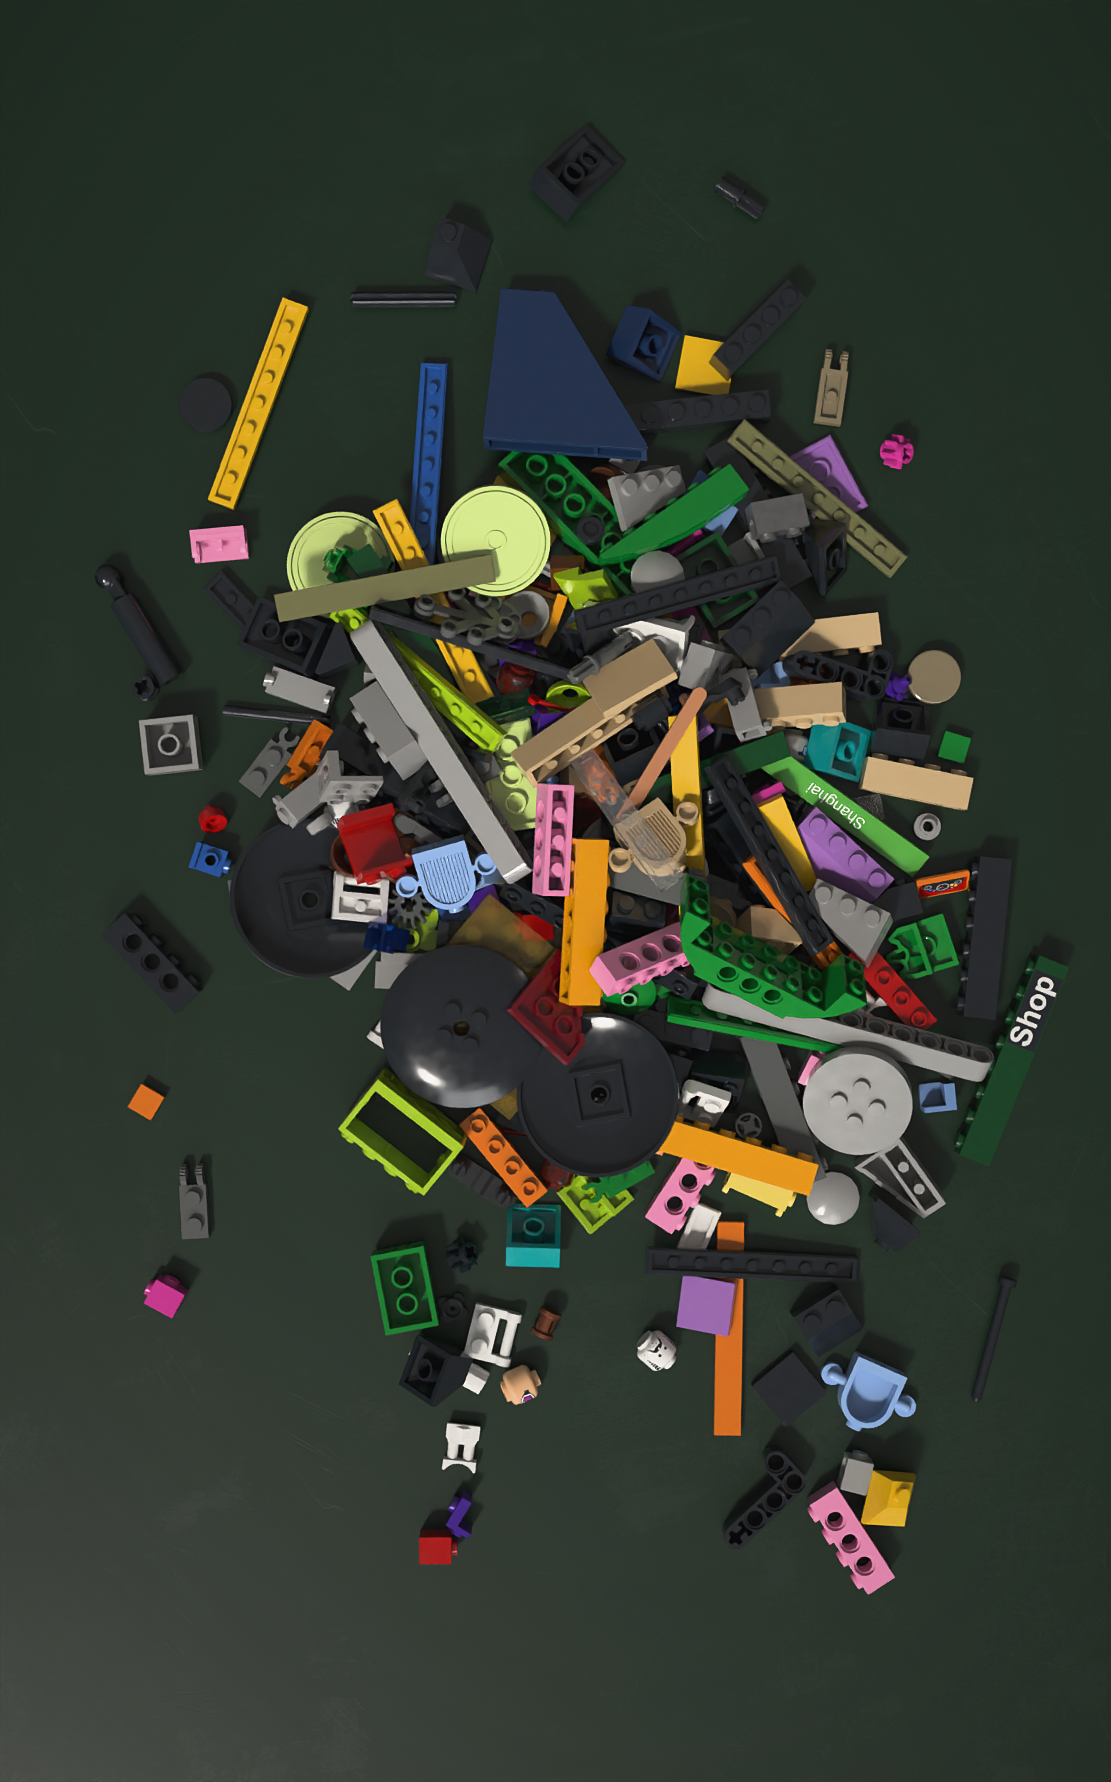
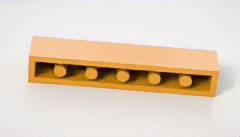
M572 837L569 896H565L559 991V1001L567 1005H600V998L604 992L589 970L597 956L603 954V943L606 942L607 938L604 925L605 916L608 913L606 890L610 884L608 858L611 847L609 840Z
M677 1115L670 1135L659 1149V1151L807 1196H810L819 1166L815 1161H812L814 1157L803 1152H798L797 1156L787 1153L788 1149L783 1146L772 1144L771 1148L761 1145L762 1141L750 1136H746L745 1140L736 1138L735 1132L720 1128V1132L710 1130V1125L696 1120L694 1124L683 1122L684 1117Z

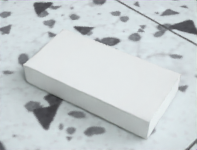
M698 1202L692 1209L677 1247L706 1249L721 1211Z

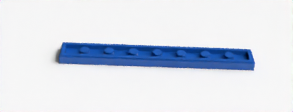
M421 362L410 525L429 564L434 565L448 363Z

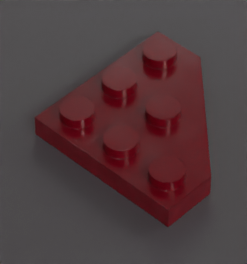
M556 949L506 1011L564 1065H568L585 1045L584 1033H582L581 1027L583 1013L582 1005H567L559 1001L562 951Z

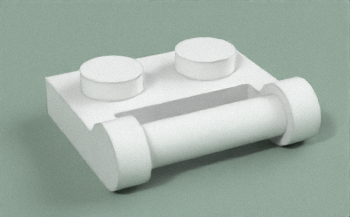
M338 871L334 872L331 919L379 924L387 922L389 880L386 877H383L382 881L373 885H367L366 882L357 885L355 878L345 877ZM343 885L378 888L379 895L343 891Z
M687 1080L682 1087V1094L679 1097L677 1115L693 1121L704 1122L714 1127L730 1102L731 1092L698 1081ZM696 1095L699 1096L694 1107L688 1105L691 1098Z
M476 1302L464 1353L475 1359L495 1363L502 1367H510L512 1360L510 1353L517 1324L521 1323L522 1314ZM502 1318L507 1320L500 1353L497 1354L492 1352L499 1320Z

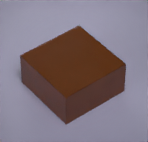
M551 555V590H562L554 579V573L579 567L582 573L585 574L584 555Z

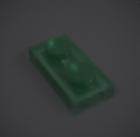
M528 687L476 703L477 707L498 725L536 715L534 705L528 702V697L530 696Z

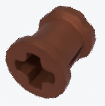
M541 1306L539 1318L535 1327H531L530 1332L542 1339L552 1341V1332L557 1321L561 1319L562 1314L551 1308Z

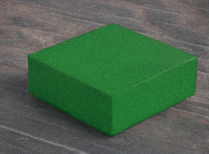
M944 731L936 757L964 764L971 738Z

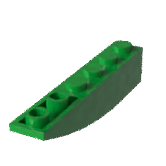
M728 464L723 469L721 466H718L707 475L709 479L703 483L697 481L686 490L687 494L679 499L676 496L668 501L664 506L665 510L659 514L655 511L643 520L644 524L638 529L631 527L622 534V540L614 545L613 542H610L599 551L601 555L598 558L597 564L603 567L629 561L647 552L658 551L700 530L743 500L749 488L731 464Z

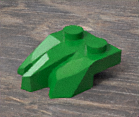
M944 912L899 927L888 938L890 943L898 946V949L887 954L886 962L888 964L901 963L904 965V969L899 972L901 979L920 978L960 964Z

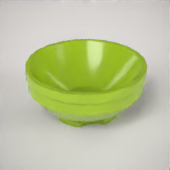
M562 680L553 684L545 696L546 701L568 708H577L592 698L583 683L573 684L568 680ZM566 689H574L578 695L570 698L566 697L562 692ZM546 706L549 712L559 711Z

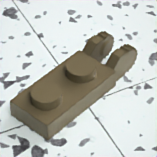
M832 349L825 350L823 368L820 370L813 423L837 427L841 425L848 371L846 370L849 352L842 351L839 359V370L830 369L833 357Z

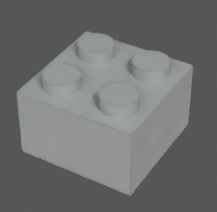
M184 715L139 720L145 775L152 776L203 770L197 716Z

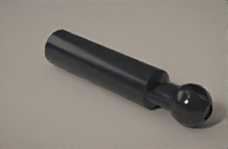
M104 564L98 567L94 577L96 584L111 595L114 600L111 609L159 686L164 687L183 675V672L134 593H126L120 584V571L111 564Z

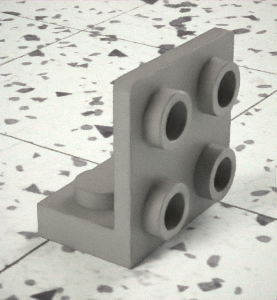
M327 751L316 770L318 801L327 802L329 805H339L343 802H354L356 805L368 804L373 800L384 782L383 776H343L344 764L342 760H339L338 751Z

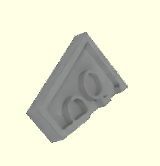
M679 465L615 476L607 480L622 532L663 507L672 498L686 492Z

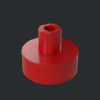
M213 805L205 806L204 811L198 817L201 829L206 833L219 832L227 825L224 811Z

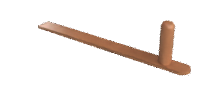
M703 687L694 688L690 695L683 693L679 696V701L683 707L611 825L614 827L638 811L706 699L707 692Z

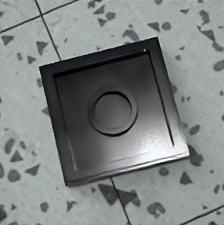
M790 1351L751 1384L785 1427L827 1393L793 1351Z

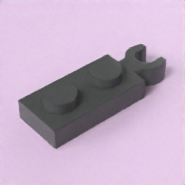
M287 727L281 730L279 735L280 741L276 743L271 739L239 780L242 785L259 798H262L290 760L292 754L288 752V749L297 746L301 740L299 736H296L293 741L288 742L286 734L290 729Z

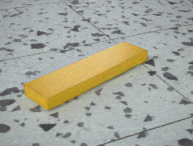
M780 793L756 804L805 891L812 890L817 878L783 796Z

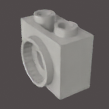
M702 640L701 644L691 642L688 653L681 665L678 684L691 689L703 687L706 692L722 682L720 675L726 674L730 670L734 655L727 653V647L705 640Z

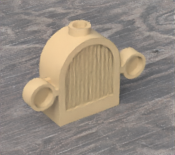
M656 798L613 828L615 839L622 848H616L610 852L608 860L611 869L622 873L627 871L631 863L634 862L643 873L649 876L666 877L672 875L674 877L679 875L685 869L684 863L687 858V841L683 827L692 826L698 821V807L692 802H683L677 807V816L674 817L662 801Z

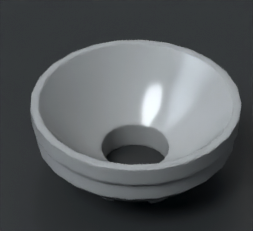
M521 591L512 595L507 600L508 603L516 608L522 618L527 613H534L537 617L535 624L530 627L521 624V630L517 636L518 639L531 640L537 638L547 629L550 622V609L546 600L540 594L532 591Z

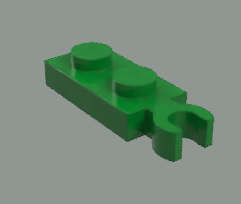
M648 1160L641 1166L624 1174L597 1178L598 1182L596 1183L588 1182L582 1186V1190L586 1191L593 1188L595 1195L588 1199L589 1203H596L602 1198L603 1193H605L607 1198H612L654 1174L655 1171Z

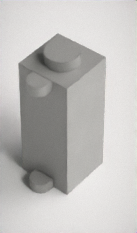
M275 666L272 672L268 671L266 673L263 686L266 687V693L329 715L337 692L335 687Z
M746 667L742 669L734 668L726 674L720 675L722 682L732 677L743 684L741 690L746 695L743 702L737 699L738 705L731 706L727 699L735 733L741 743L767 735L766 731L772 729L771 722H763L752 679L758 676L757 670H747Z
M321 760L316 763L317 769L321 763ZM316 773L283 799L279 795L272 798L276 805L275 809L277 810L278 817L283 823L289 824L292 829L325 803L318 801Z

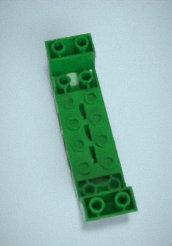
M688 873L685 874L680 891V938L682 949L688 962L694 968L695 976L781 1019H784L786 1016L802 1019L833 1017L852 1012L867 1005L864 965L858 960L841 954L823 972H820L816 968L798 961L793 956H789L773 946L753 938L750 934L732 927L727 922H722L711 916L709 884L700 878H696Z

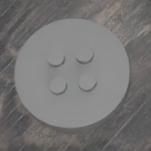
M863 1046L841 1048L824 1056L810 1071L804 1087V1115L811 1131L828 1147L852 1155L875 1153L896 1142L910 1122L912 1115V1089L910 1081L903 1068L892 1057L882 1051Z

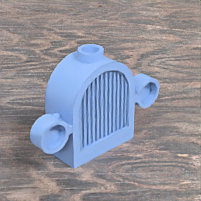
M464 834L411 849L418 875H401L396 881V890L403 897H411L417 892L418 886H421L424 896L432 905L449 910V913H456L465 909L464 904L474 894L476 887L474 871L477 870L482 875H489L495 871L496 866L487 852H481L475 859L471 860Z
M854 1351L845 1374L841 1367L833 1361L826 1362L821 1367L820 1374L825 1383L829 1385L840 1384L838 1388L839 1405L848 1419L846 1425L856 1431H861L862 1428L880 1426L889 1419L894 1409L902 1417H909L915 1412L916 1404L913 1398L908 1394H901L907 1381V1376L898 1369L857 1351Z

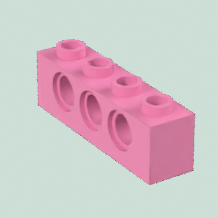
M537 783L532 893L542 896H569L574 785Z
M680 921L597 956L589 972L607 997L615 993L623 994L636 984L644 985L659 974L665 976L680 965L685 967L690 964L682 949Z
M679 1157L644 1211V1216L670 1234L675 1229L679 1231L687 1219L684 1215L689 1207L694 1208L701 1198L699 1191L704 1184L708 1186L716 1174L713 1171L715 1167ZM686 1174L696 1176L695 1183L690 1187H686L681 1183L683 1176ZM677 1196L681 1198V1205L676 1209L669 1208L667 1201L670 1197Z
M834 1481L807 1497L810 1505L807 1511L815 1523L820 1520L825 1529L821 1531L829 1545L835 1543L839 1549L836 1555L844 1567L849 1565L854 1572L850 1577L858 1589L863 1587L869 1595L895 1578L889 1565ZM832 1512L840 1513V1517L836 1521H829L827 1518ZM845 1535H855L851 1543L845 1544L842 1542ZM866 1556L869 1558L866 1565L859 1566L856 1564L860 1557Z

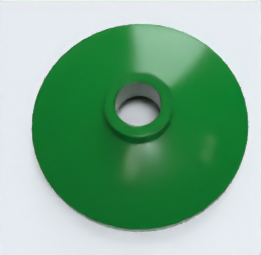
M651 979L644 985L639 983L632 986L623 994L615 993L607 997L603 992L602 997L605 1004L611 1010L623 1015H635L646 1011L654 1003L656 985L653 979Z

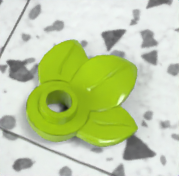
M406 905V907L403 908V910L407 908V912L413 911L412 907H410L409 905ZM430 908L432 910L431 915L422 914L427 922L423 924L417 919L416 929L412 928L411 922H408L406 929H402V919L397 923L400 931L397 934L396 942L402 951L413 953L419 949L426 951L436 949L438 931L435 929L439 921L437 909ZM408 935L415 937L413 944L409 945L406 943L405 939Z

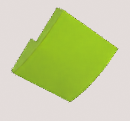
M576 567L554 573V579L568 597L574 609L584 607L588 600L600 603L620 597L604 569L583 574L580 568Z
M577 1175L556 1193L589 1234L595 1232L608 1219L617 1215L634 1200L630 1193L624 1190L612 1198H607L605 1193H603L602 1198L598 1202L589 1203L588 1199L594 1197L595 1190L590 1188L583 1191L582 1186L588 1182L596 1183L598 1179L596 1177Z

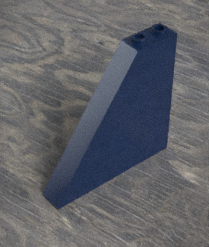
M517 287L501 289L483 430L485 449L647 461V443L555 292H549L545 289H537L535 291L522 290Z

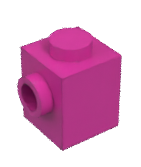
M160 1275L156 1281L151 1279L143 1293L147 1295L144 1304L173 1318L189 1290L179 1285L180 1281L173 1276L166 1275L164 1277Z

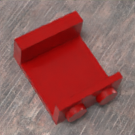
M392 803L342 816L337 823L357 885L365 882L367 885H373L382 881L383 877L390 875L392 878H398L403 874H407L408 869L413 864L412 858L405 859L391 819L396 812Z

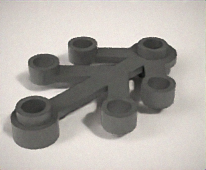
M464 588L449 590L447 595L448 599L454 602L461 610L436 604L435 599L429 595H422L415 601L413 613L419 619L430 620L437 614L459 620V622L453 620H444L442 622L440 633L446 638H454L456 634L469 630L467 641L472 645H481L483 641L494 637L499 641L509 642L517 636L519 627L513 619L502 617L492 607L491 596L477 593L474 606L482 610L488 618L481 616L464 598Z

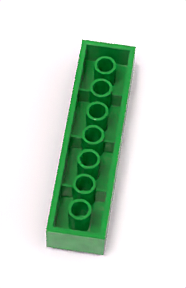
M515 451L507 455L498 464L497 474L508 486L515 487L532 497L544 512L549 528L576 555L585 556V564L592 572L604 569L620 597L635 593L631 588L630 575L632 567L638 558L603 567L597 564L598 558L601 555L599 551L610 542H613L614 545L622 540V534L626 532L621 531L615 507L564 455ZM584 517H596L604 525L603 537L595 545H585L577 537L578 523Z

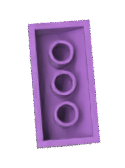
M809 806L794 823L817 879L827 882L868 903L876 900L894 880L891 875L817 807Z

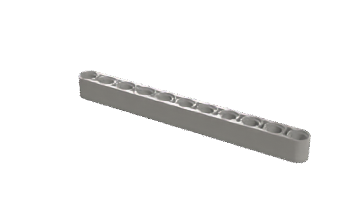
M369 619L350 633L353 643L507 883L513 884L532 872L533 861L383 625L380 621Z
M709 982L702 998L703 1004L708 1009L846 1047L863 1046L882 1051L894 1060L971 1081H982L994 1059L993 1053L984 1046L856 1011L826 1018L802 1019L786 1016L784 1019H781Z

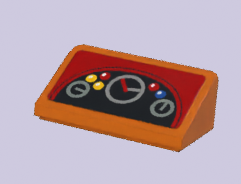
M967 869L917 878L913 879V881L916 883L919 898L922 899L966 890L969 884L970 873Z

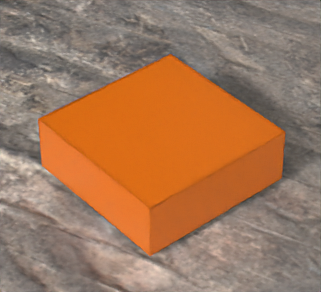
M142 1083L128 1107L147 1119L152 1120L166 1096Z

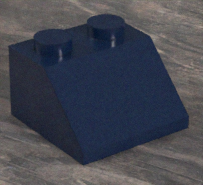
M627 305L606 355L622 367L661 382L681 332L650 309Z

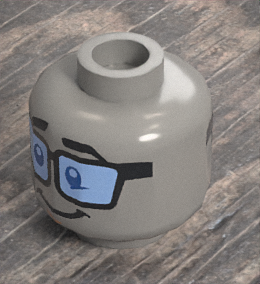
M783 729L790 755L803 763L806 757L808 738L803 735V731Z

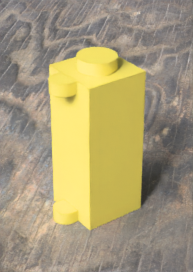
M731 1172L727 1173L722 1187V1192L727 1193L729 1188H732L777 1208L775 1215L779 1217L782 1216L783 1211L785 1212L787 1206L791 1207L797 1195V1192Z

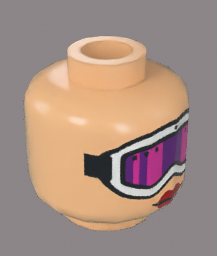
M520 1365L503 1374V1381L499 1382L507 1402L512 1401L515 1405H520L537 1397V1386L541 1385L536 1370L530 1371L526 1365Z

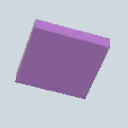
M683 1276L676 1327L728 1337L731 1331L737 1282L712 1277Z

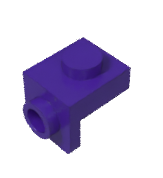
M465 1491L459 1497L454 1496L447 1508L450 1513L446 1519V1526L449 1527L448 1530L453 1535L460 1538L464 1536L469 1539L472 1527L463 1522L462 1518L472 1503V1495Z

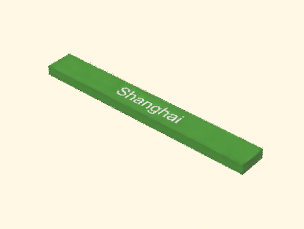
M792 755L791 757L761 767V769L781 781L786 787L811 805L817 807L829 818L911 877H914L929 858L925 851Z

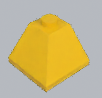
M872 1470L861 1523L905 1526L916 1474Z

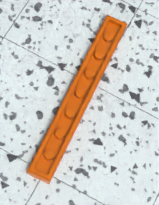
M718 1221L716 1249L744 1250V1221ZM717 1278L737 1282L730 1335L727 1337L715 1334L714 1435L741 1436L743 1279Z

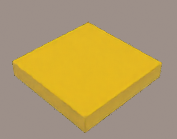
M685 335L675 390L705 396L729 394L731 379L727 382L709 364L713 354L724 342Z

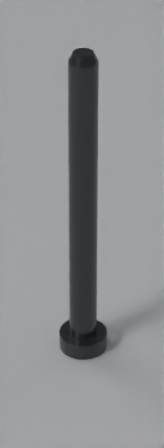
M1002 1275L998 1277L997 1283L1001 1284L971 1394V1399L975 1402H979L982 1399L1011 1288H1016L1017 1280Z

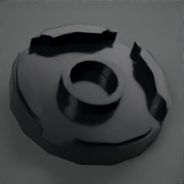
M200 378L193 380L184 387L179 396L178 407L181 417L189 427L197 432L211 433L218 431L229 421L232 415L233 403L230 393L223 384L214 379Z

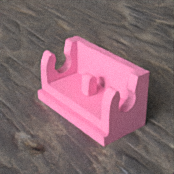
M243 525L189 530L192 557L195 558V563L249 559L247 529Z

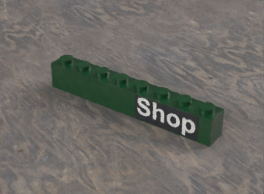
M1035 954L1032 959L1029 958L1023 970L1026 973L1022 983H1018L1014 991L1013 997L1016 998L1012 1008L1009 1007L1005 1013L1003 1022L1006 1024L1003 1032H999L995 1038L993 1047L996 1049L993 1054V1062L983 1082H978L974 1091V1097H976L972 1107H968L964 1115V1122H966L962 1132L959 1131L954 1140L955 1152L959 1155L990 1166L1069 967Z

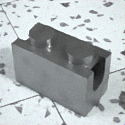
M803 493L752 502L745 508L752 541L760 539L761 543L774 541L777 539L776 536L786 534L787 538L802 535L804 527L810 525Z

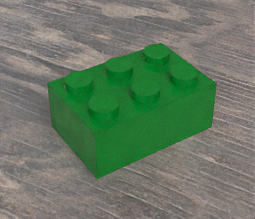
M425 1241L372 1251L370 1257L385 1335L439 1326L440 1316Z

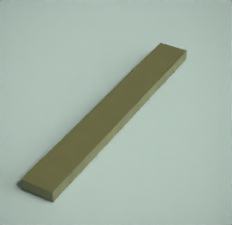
M743 419L726 440L788 494L803 493L806 509L818 519L846 523V542L888 578L893 576L908 557L747 420Z
M491 554L278 593L274 594L279 622L492 583L496 582L492 557Z

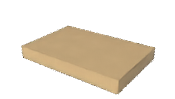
M652 638L600 668L598 674L590 675L582 680L606 719L678 677Z

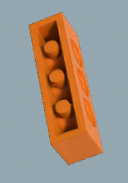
M482 1106L475 1108L459 1122V1126L527 1208L548 1191V1186Z

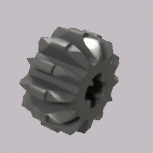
M396 889L392 890L393 895L397 899L388 898V904L394 907L387 909L388 915L396 914L392 919L394 924L402 919V929L407 928L408 922H411L412 928L416 929L417 919L423 924L427 922L422 914L431 915L432 910L424 907L431 903L424 898L422 890L411 897H403ZM411 901L412 905L414 903L417 905L413 906L412 912H407V908L405 910L402 909L406 907L405 902Z

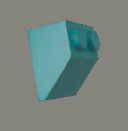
M849 722L839 723L836 726L812 725L803 764L814 772L859 783L872 731Z
M513 1204L511 1207H508L506 1266L559 1268L561 1205L531 1204L527 1208L524 1204Z

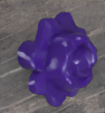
M895 671L891 672L886 694L891 696V698H896L898 701L907 699L908 685L912 683L911 677L907 674L901 676Z

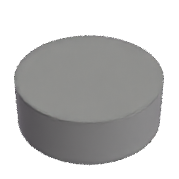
M326 812L306 828L311 835H316L333 822V818Z

